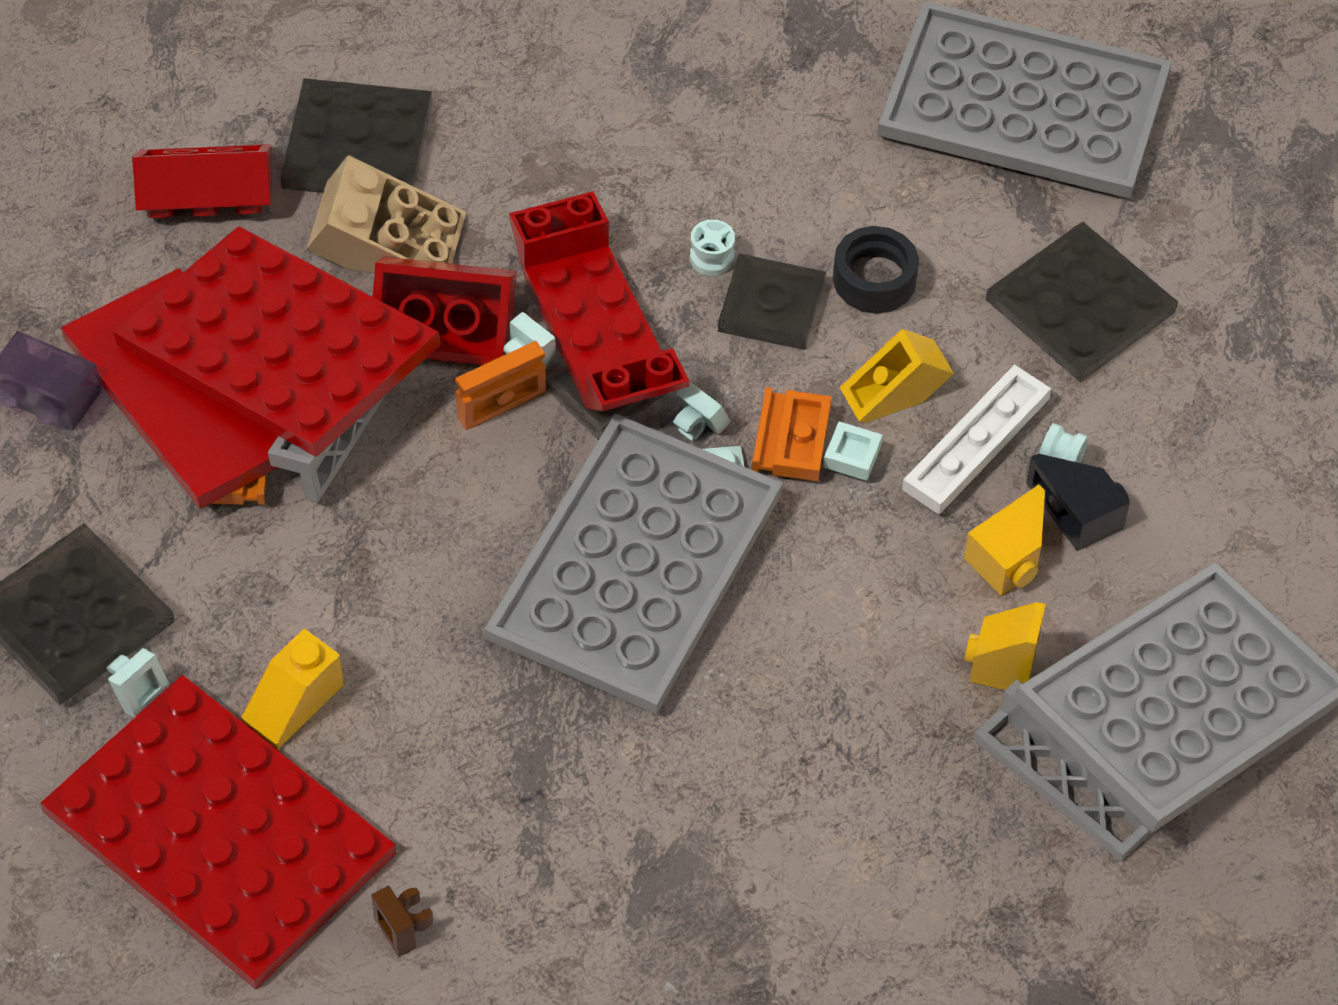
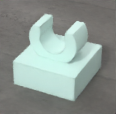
M522 312L510 322V341L504 346L503 351L508 354L531 342L537 341L545 352V358L542 361L546 366L547 372L556 365L555 337Z
M691 382L689 387L680 389L676 393L684 409L678 413L673 423L679 427L678 431L690 441L694 442L702 434L705 426L720 435L730 424L731 420L722 405Z
M144 648L131 659L120 655L107 666L108 671L113 674L108 678V681L124 712L133 718L170 686L156 655Z

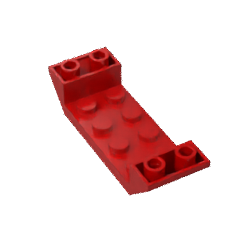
M594 191L509 213V220L525 282L550 334L555 337V345L586 409L605 411L690 386V381L674 349L661 351L609 247V221Z

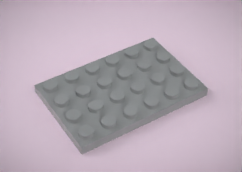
M923 1L878 123L877 135L1131 199L1169 77L1172 61Z
M615 413L484 629L485 639L657 714L781 497L783 483Z
M1215 562L1020 685L1014 700L1153 833L1338 706V673Z

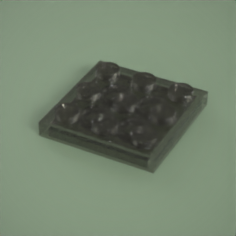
M303 78L281 172V188L324 193L327 181L348 155L415 187L432 107V91Z
M1083 221L988 288L986 295L988 303L1080 383L1173 315L1178 304L1175 298Z
M85 523L0 581V644L58 705L64 703L107 672V666L120 655L129 656L175 622L173 611Z

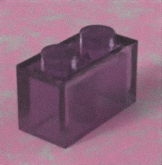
M17 331L0 353V403L11 409L20 408L34 414L48 425H59L73 431L102 392L95 363Z

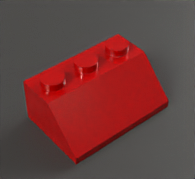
M272 144L140 149L132 157L136 211L147 210L148 218L174 216L173 209L191 208L192 216L217 215L218 207L235 206L237 214H255L263 212L262 205H270L272 202Z
M383 256L375 262L372 297L439 332L441 345L426 359L484 365L506 355L503 348L508 343L510 336V322L513 319L517 271Z

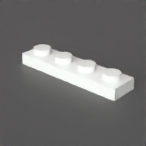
M1013 365L903 479L902 490L940 515L1050 399L1051 388L1018 366Z

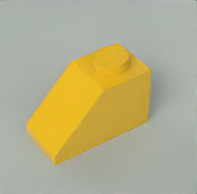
M901 329L839 388L858 421L867 423L923 403L954 372L934 339Z
M1037 485L968 532L964 559L1000 596L1015 586L1017 588L1026 586L1038 573L1045 490L1040 485Z
M1034 602L984 617L980 635L970 633L964 661L973 663L970 682L1006 690L1016 680L1022 684L1030 680L1046 604Z
M304 628L270 660L241 717L242 722L278 750L344 686L340 654Z

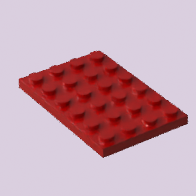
M240 226L235 228L113 331L118 346L315 457L319 456L441 345L438 331Z
M183 674L40 802L44 814L254 989L259 988L397 854L395 843Z

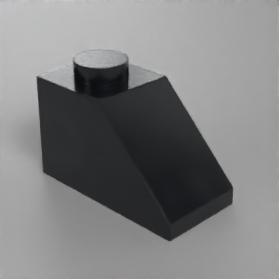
M1039 453L1031 457L1026 484L1030 490L1037 485H1040L1045 490L1044 508L1076 551L1124 529L1130 505L1129 497L1124 487L1118 482L1114 483L1104 468Z

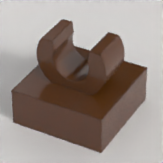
M388 885L371 894L374 919L398 957L415 949V931L425 930L433 923V913L430 908L417 914L408 911L411 906L420 902V892L418 889L409 888L403 891L397 898Z

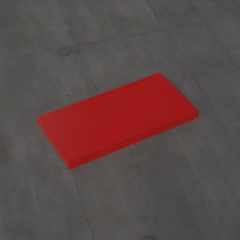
M178 268L62 326L61 330L65 342L197 507L202 509L277 469L278 467L270 465L268 451L278 436L116 344L113 331L180 276L183 271Z

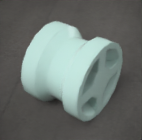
M705 220L693 228L691 232L692 248L690 250V263L697 272L706 276H719L731 269L734 263L733 248L735 246V233L732 227L720 220Z
M1052 423L1039 454L1081 463L1089 436L1082 433L1071 435L1065 432L1063 426Z

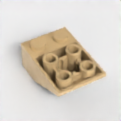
M348 155L326 183L306 250L346 269L372 273L375 271V262L383 256L452 264L466 212Z

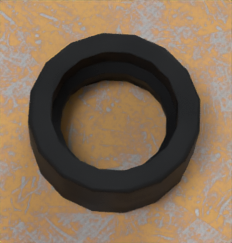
M879 226L859 228L844 236L836 247L832 281L837 294L848 305L865 312L881 313L892 311L907 303L915 292L919 256L915 245L900 232ZM877 256L895 262L902 269V274L892 281L874 283L855 276L849 267L851 263L859 258Z

